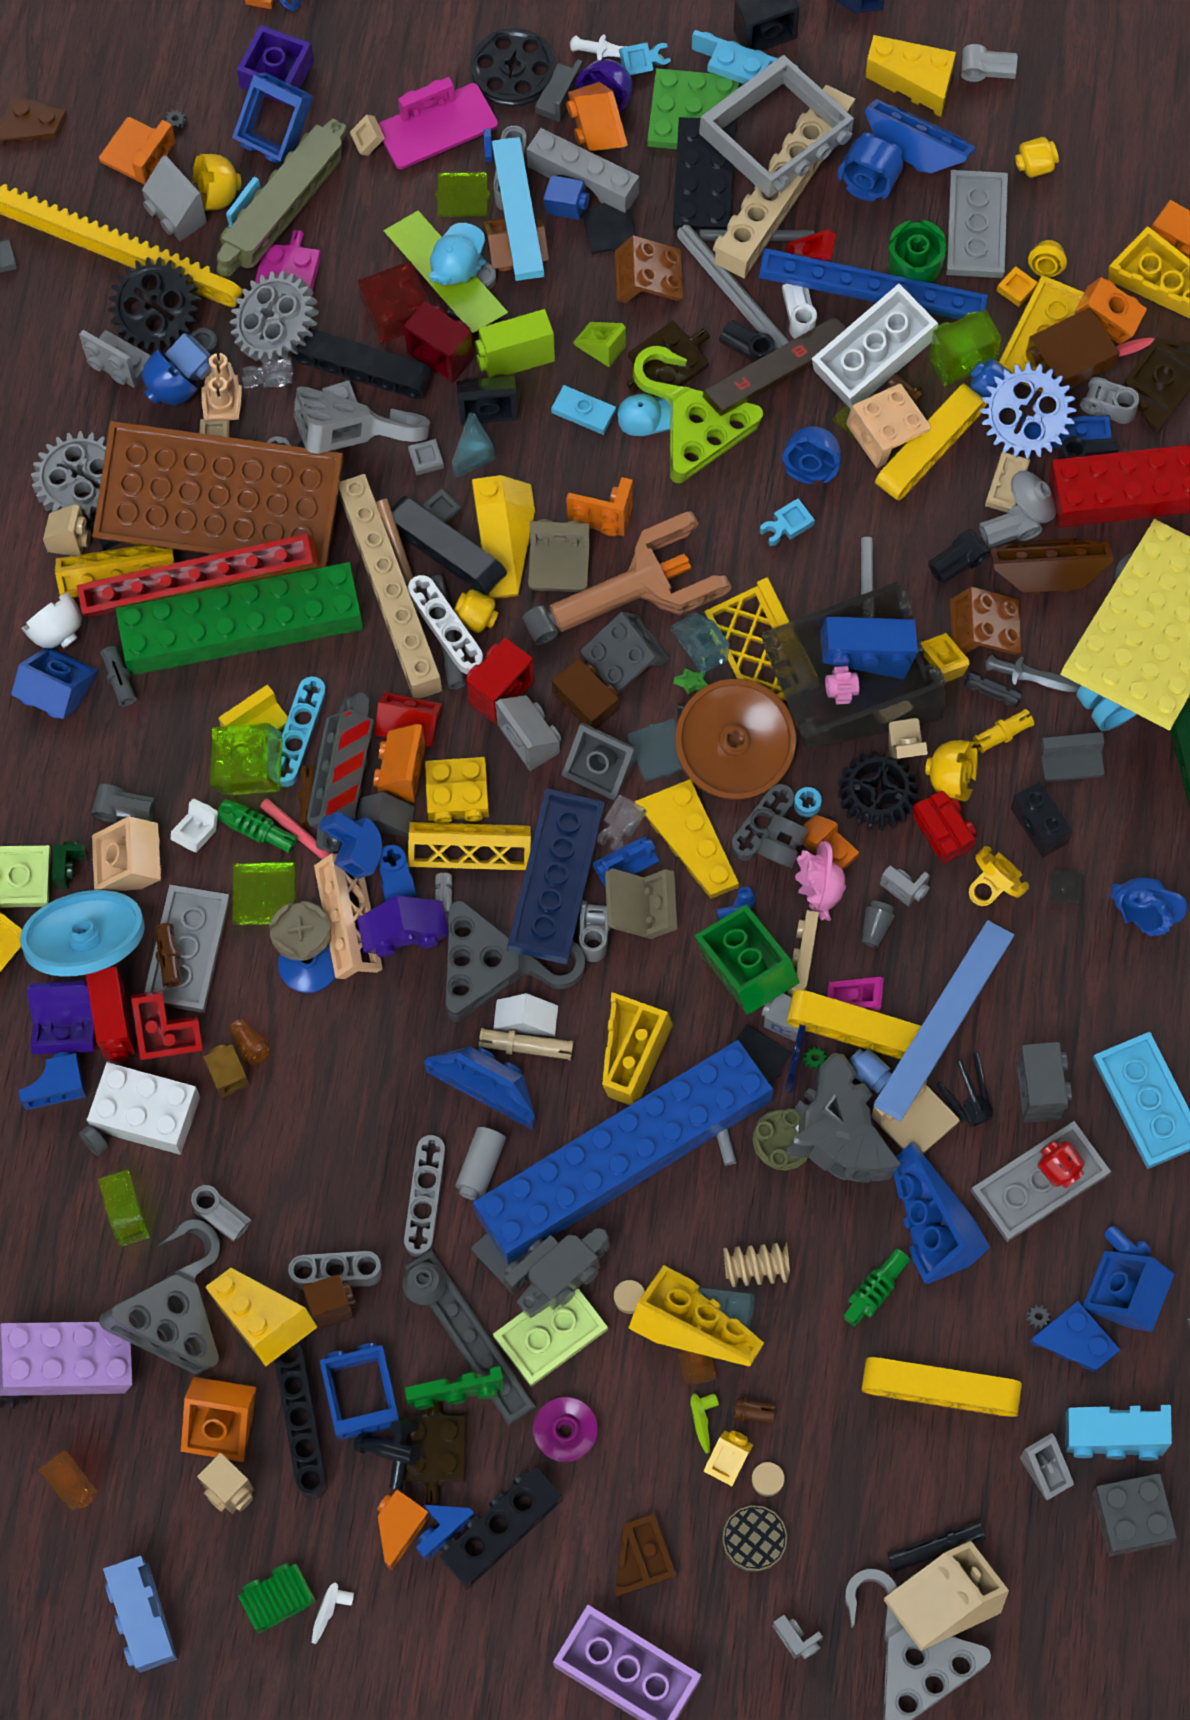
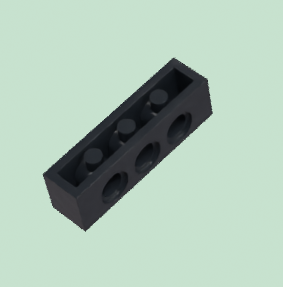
M536 1467L530 1472L527 1469L522 1471L513 1480L512 1483L515 1486L507 1494L502 1491L496 1495L489 1503L490 1510L482 1517L480 1514L475 1515L465 1525L467 1531L460 1538L457 1539L453 1536L440 1549L443 1552L439 1556L440 1561L466 1590L475 1584L563 1501L561 1493ZM521 1496L529 1497L532 1500V1506L526 1511L517 1510L514 1507V1502L517 1498ZM498 1518L508 1522L507 1530L501 1534H496L490 1529L491 1523ZM472 1541H479L484 1545L483 1552L478 1556H470L466 1552L467 1545Z

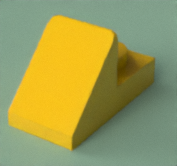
M947 633L919 643L922 655L932 666L936 685L957 679L965 674L969 666V659Z

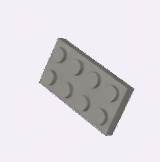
M951 170L946 275L1004 278L1008 173Z
M169 885L160 924L170 923L174 926L175 943L181 955L178 960L182 984L172 988L163 987L161 967L155 955L158 952L156 942L144 993L163 990L166 1007L205 1013L231 899L229 894Z
M1073 1121L972 1187L971 1193L1006 1242H1009L1109 1176L1111 1171L1075 1121ZM1052 1140H1055L1057 1144L1063 1141L1070 1142L1085 1161L1082 1169L1084 1175L1067 1188H1064L1062 1185L1058 1187L1053 1186L1037 1166L1039 1159L1042 1157L1039 1151Z

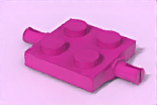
M293 230L289 245L273 244L260 260L255 283H260V275H264L269 279L271 271L278 276L281 271H284L288 275L292 273L299 279H302L308 284L307 287L313 291L322 257L320 250L301 247L304 233L298 230V233L297 230Z

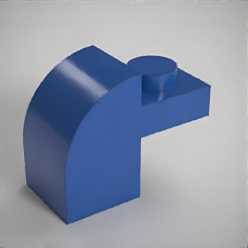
M339 812L323 817L318 828L342 843L334 865L357 879L374 874L382 853V840L375 824L367 817L353 821L349 815Z

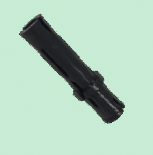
M979 1519L954 1529L948 1527L944 1529L943 1533L934 1537L924 1539L899 1550L888 1552V1560L893 1572L896 1573L940 1556L969 1541L976 1543L985 1540V1532Z

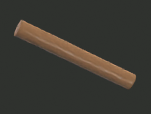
M386 498L377 501L376 504L407 586L410 580L413 579V575Z

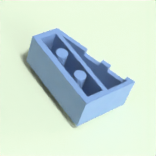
M138 1556L103 1568L108 1583L105 1584L106 1592L110 1603H114L118 1614L114 1616L119 1634L125 1635L128 1646L124 1647V1653L129 1667L134 1665L136 1670L143 1672L178 1660L150 1565L142 1556Z

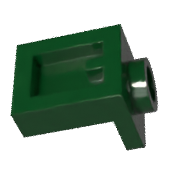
M66 841L62 845L54 844L52 881L56 889H68L69 879L74 878V861H88L85 845L75 841Z

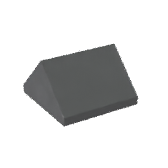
M581 723L561 776L615 801L636 765V748L587 724Z

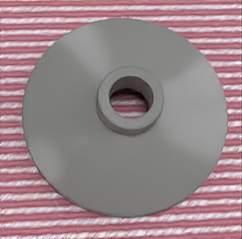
M1019 471L1011 480V490L1021 510L1032 520L1039 523H1048L1053 520L1056 515V507L1050 487L1031 472Z

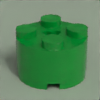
M911 220L905 221L897 226L891 234L887 255V269L891 275L929 283L934 282L942 273L946 255V242L942 230L932 222L925 220L912 223Z

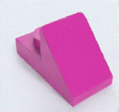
M880 976L829 982L827 997L878 1012L881 1008L884 978Z

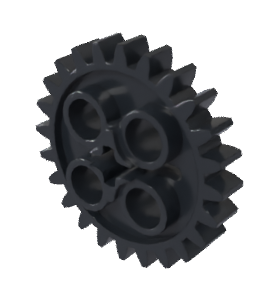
M147 257L145 266L137 260L135 261L136 270L125 267L128 276L125 278L118 275L117 278L121 285L111 286L117 292L116 296L108 297L109 300L115 303V306L110 307L108 311L112 314H117L111 320V323L120 325L116 332L120 335L126 334L124 340L128 343L134 341V346L138 349L144 344L145 350L151 352L155 344L156 349L163 352L164 343L171 348L174 344L173 340H178L183 332L192 334L191 329L188 327L189 323L198 324V321L192 316L194 313H201V310L194 306V303L201 301V298L193 295L199 288L195 284H189L193 277L190 274L184 275L185 269L182 266H178L175 269L176 263L171 260L165 265V260L158 257L156 264H154V261ZM157 278L156 288L148 291L149 281ZM140 289L148 297L155 300L158 305L174 316V320L170 321L165 315L154 309L150 303L137 295L135 290ZM178 295V305L174 308H170V299L173 296ZM139 301V311L137 313L131 314V305L134 302ZM161 318L162 325L160 329L153 331V322Z

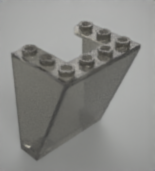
M898 582L761 633L763 646L806 750L889 732V723L892 721L917 718L920 725L943 719V708L946 707L944 696H946L944 689L946 682L940 668L934 669L932 664L924 665L921 658L924 655V650L919 638H917L918 653L904 680L849 668V672L857 673L859 694L852 696L849 704H836L835 698H828L826 694L825 677L826 675H832L834 667L839 666L822 662L820 630L825 618L911 619L913 618L910 609L912 607L911 599L907 590L901 591Z

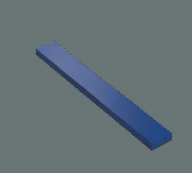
M764 248L758 276L761 279L876 303L896 285L900 284L929 314L981 325L984 322L988 297L986 294Z

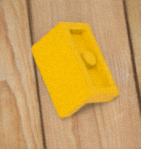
M267 684L218 717L223 732L239 753L243 755L285 727L288 716L276 702L275 694Z

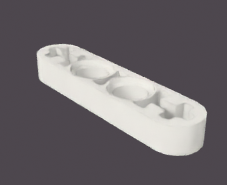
M419 575L411 579L408 584V592L414 606L461 672L468 674L473 666H480L483 662L481 649L433 580L425 575ZM416 587L427 588V596L430 599L427 603L424 595L421 592L417 593ZM435 607H441L446 611V614L441 619H434L429 615L430 610ZM450 630H457L462 634V637L457 642H450L445 638V635ZM464 646L465 651L470 657L475 656V663L464 662V653L461 650Z

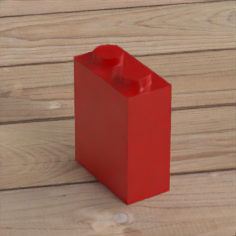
M115 966L86 974L96 1043L105 1061H125L129 1059V1056L136 1055L125 985L118 969Z

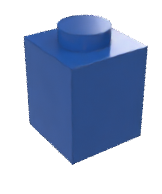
M551 175L543 201L548 215L580 220L583 210H587L589 206L590 195L586 192L584 181Z

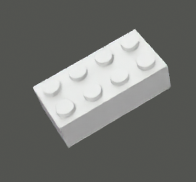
M898 284L812 358L814 371L851 409L852 405L868 398L939 336L938 323Z

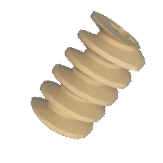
M787 1242L783 1252H781L777 1243L773 1244L771 1253L768 1252L765 1244L760 1245L758 1254L755 1253L752 1245L747 1247L745 1255H743L740 1247H735L733 1256H730L727 1248H723L725 1275L732 1287H737L739 1278H742L745 1286H749L753 1276L757 1284L762 1285L764 1275H767L771 1284H775L777 1274H780L783 1283H787L790 1273Z

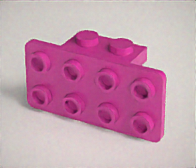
M449 77L435 80L426 87L405 93L402 97L398 98L400 114L378 123L385 137L382 142L396 168L400 170L484 135V129H491L493 131L498 127V121L478 85L471 83L454 90V85Z

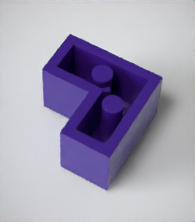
M396 895L357 918L363 952L377 954L378 957L391 956L395 954L396 949L410 944L420 945L422 949L432 948L438 945V941L449 936L443 903L437 900Z

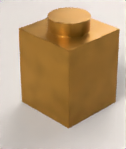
M232 1044L229 1046H216L208 1052V1055L203 1056L221 1098L250 1086Z

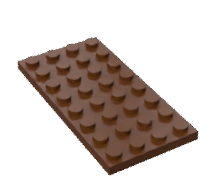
M110 421L92 537L100 540L213 555L308 534L314 538L319 563L317 568L327 567L344 455L343 453L331 451L317 454L308 452L302 447Z

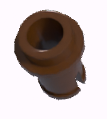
M898 374L892 376L886 389L902 384L916 406H918L925 395L921 391L922 388L920 386H913Z
M743 1396V1399H736L734 1418L740 1419L741 1423L744 1420L772 1425L775 1404L748 1401L747 1397Z

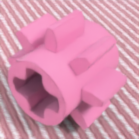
M848 666L834 667L832 675H826L825 677L827 697H834L836 704H849L852 696L859 694L857 673L849 672Z

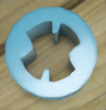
M811 787L800 789L794 798V809L797 814L805 818L817 815L822 802L820 793ZM813 798L812 804L814 806L809 805V808L803 807L801 799Z

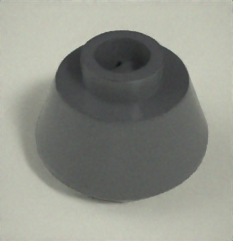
M417 1263L406 1271L402 1282L403 1291L406 1297L415 1304H433L442 1297L445 1291L446 1279L444 1273L438 1266L432 1263Z

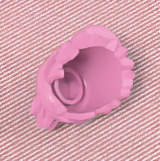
M824 841L819 843L816 855L802 850V854L796 858L800 871L796 873L795 879L802 885L798 893L808 896L807 901L810 902L809 907L811 910L819 912L818 917L821 920L830 921L829 909L833 908L841 900L846 885L842 868L832 862L831 845L829 842Z

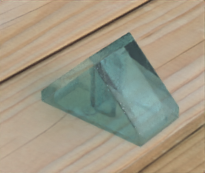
M470 412L452 460L453 476L456 477L467 474L495 460L494 445L476 415Z

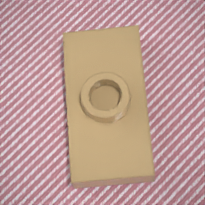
M1002 451L986 500V507L1008 512L1016 506L1017 502L1011 490V480L1019 471L1028 470L1030 459L1020 456L1014 457L1013 454Z

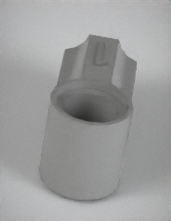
M979 44L967 45L962 50L961 77L970 82L982 81L985 77L1015 79L1018 55L1017 53L987 51L984 46Z
M1018 505L1011 508L1005 515L979 524L982 541L988 549L1015 539L1019 541L1030 540L1038 536L1043 530L1041 524L1028 517Z
M203 1185L194 1190L191 1202L197 1217L209 1222L234 1243L240 1239L247 1231L252 1220L221 1197L214 1187ZM202 1197H211L215 1200V1203L212 1207L203 1209L198 1206V1202Z

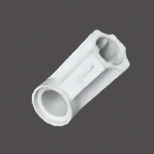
M784 284L782 286V293L790 322L789 332L796 339L815 328L817 312L812 306L808 288Z

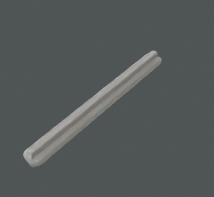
M686 224L679 228L677 231L679 240L759 333L769 334L773 338L775 350L789 343L728 270L714 264L715 254L691 226Z

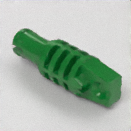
M225 799L217 810V819L234 831L240 832L242 835L248 836L260 844L268 842L290 854L292 852L291 847L294 848L297 843L298 836L275 826L273 819L267 818L265 815L259 814L247 806Z
M896 1248L880 1269L876 1268L870 1272L848 1300L852 1305L844 1314V1318L854 1328L866 1315L871 1318L895 1288V1279L910 1262V1258L903 1251Z

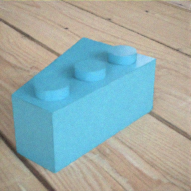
M1161 1405V1411H1141V1406H1130V1410H1110V1407L1068 1408L1065 1413V1452L1074 1453L1076 1458H1092L1094 1453L1106 1454L1107 1459L1118 1460L1125 1459L1126 1455H1139V1460L1154 1461L1158 1460V1456H1163L1172 1444L1171 1405Z

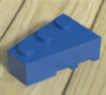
M826 617L820 630L822 662L825 664L848 666L850 669L904 680L918 653L915 620Z

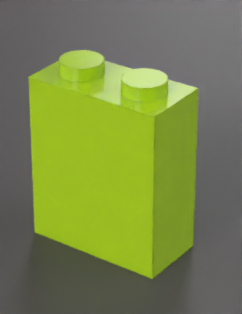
M545 309L478 328L479 340L475 341L478 352L476 357L481 372L486 370L488 378H492L495 375L507 376L555 361L554 333Z

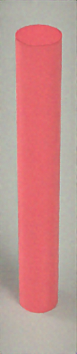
M267 798L261 803L260 808L292 835L298 836V840L320 859L323 860L330 854H333L316 848L317 839Z

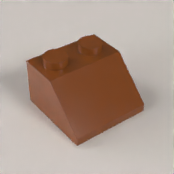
M534 213L543 263V261L549 260L545 227L540 214ZM505 218L483 221L492 269L498 268V271L514 269Z

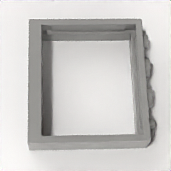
M782 55L703 114L700 118L699 134L770 198L776 192L784 191L797 176L805 175L818 160L826 159L839 144L844 145L848 142L853 134L854 118L785 55ZM781 84H784L831 126L832 129L771 175L722 129Z

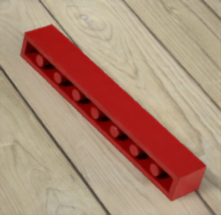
M302 534L76 586L82 614L93 618L116 613L115 608L286 575L317 568L319 563L314 538L308 534Z

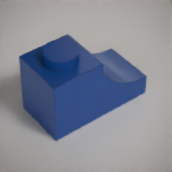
M60 1052L53 1055L51 1059L45 1060L46 1067L40 1078L32 1085L18 1090L20 1102L25 1110L87 1097L81 1063L76 1053L71 1054L70 1052Z

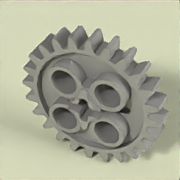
M271 271L269 279L264 275H260V283L257 284L254 281H250L252 289L250 291L242 289L245 295L244 299L236 298L235 300L240 306L231 310L237 316V318L230 321V324L236 327L231 331V334L237 338L234 343L241 348L240 350L255 361L260 360L264 364H267L269 359L276 364L278 363L279 356L288 360L289 351L297 355L298 350L296 346L298 344L306 346L303 338L305 336H313L308 329L309 326L317 325V322L311 319V317L319 314V311L313 308L318 302L312 297L314 292L307 287L308 284L292 273L288 275L281 271L278 276Z
M79 431L77 439H73L72 435L67 433V441L63 442L59 437H56L57 446L53 447L47 443L48 454L38 453L41 462L33 463L37 472L31 473L33 482H35L32 486L34 492L37 493L36 496L39 503L43 502L46 511L52 509V512L71 505H79L82 514L86 515L89 521H92V513L96 512L99 489L96 487H100L102 474L96 475L94 473L99 469H103L107 443L103 436L96 441L95 435L92 432L87 439H84L82 431ZM73 457H81L78 461H69ZM59 479H64V480H65V481H64L62 484H60V485H55V484H54V483H55L57 480H59ZM83 492H89V493H90V494H89L88 496H86V497H83V498L78 497V496H79L81 493H83Z

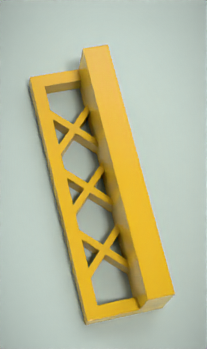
M139 545L56 558L55 574L60 596L68 592L71 597H79L76 586L79 584L175 563L174 550Z
M409 822L408 867L526 870L531 848V826ZM415 844L428 845L434 853L428 858H414ZM450 845L459 846L465 853L459 859H449L443 852ZM481 846H489L496 854L489 860H480L474 852ZM511 847H523L524 861H510L504 853Z

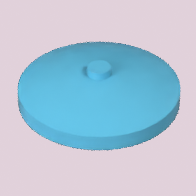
M107 890L82 891L58 898L35 912L22 929L20 943L25 959L36 970L54 976H79L108 968L128 956L140 943L145 925L140 907L130 897Z

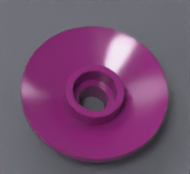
M570 1397L556 1398L546 1403L537 1413L533 1424V1435L538 1448L547 1457L559 1462H571L585 1456L594 1446L598 1434L597 1420L592 1410L582 1401ZM567 1426L571 1428V1435L568 1437L561 1436L559 1432L562 1427Z

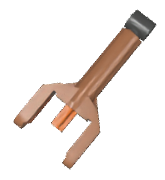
M691 511L685 512L643 530L627 572L549 605V612L545 606H537L527 611L522 616V619L535 645L545 644L553 640L559 632L566 631L639 598L651 601L662 610L682 615L726 595L732 589V586L724 575H713L671 594V586L668 579L691 570L689 559L685 554H681L659 564L653 553L655 550L688 537L690 532L699 524L694 513Z

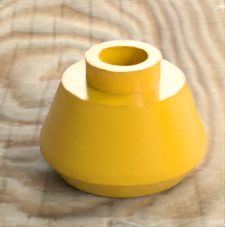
M1044 240L1029 253L1028 265L1039 276L1054 277L1065 270L1067 258L1062 246L1058 242Z

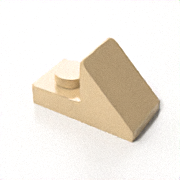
M917 718L889 723L890 758L899 759L928 754L926 742L921 740L920 725Z

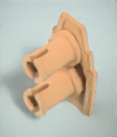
M217 353L213 354L209 358L211 373L205 378L204 387H201L204 421L239 420L242 385H239L238 375H234L231 363L228 362L227 357L220 353V361H218Z

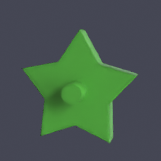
M684 668L683 675L674 677L673 684L684 687L687 694L708 686L704 681L705 672L694 673Z

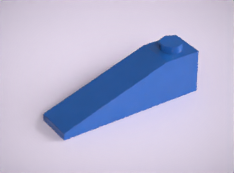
M910 1143L896 1156L901 1165L894 1173L898 1197L903 1200L907 1215L906 1218H903L905 1229H910L913 1246L909 1247L911 1258L924 1283L930 1284L970 1267L990 1247L974 1218L915 1143Z

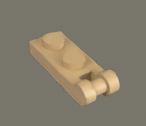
M807 910L806 919L799 920L796 938H801L802 942L800 949L794 948L792 963L794 967H797L796 974L800 983L787 991L790 997H792L795 990L806 991L819 912Z

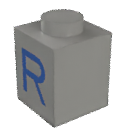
M781 994L765 1004L761 1014L765 1016L764 1027L798 1042L803 1030L790 1026L786 1022L792 997Z

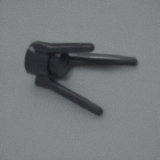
M978 1052L973 1053L981 1097L976 1095L962 1059H958L957 1064L970 1096L969 1099L963 1102L965 1108H961L941 1082L936 1084L942 1095L958 1114L961 1123L967 1121L970 1127L983 1124L993 1118L991 1114L993 1108L989 1102Z

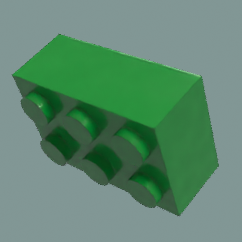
M747 904L694 935L703 959L747 1015L800 983L791 959Z

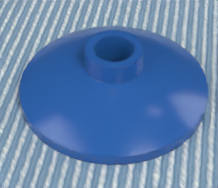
M329 942L321 953L313 957V961L310 964H304L302 960H290L279 954L278 970L282 980L288 987L301 993H315L325 989L333 982L335 973Z

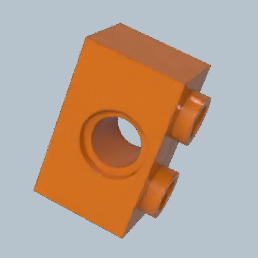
M1100 277L1087 286L1074 314L1090 307L1110 339L1120 345L1134 336L1147 308L1141 305L1135 297L1127 295L1118 289L1112 281Z

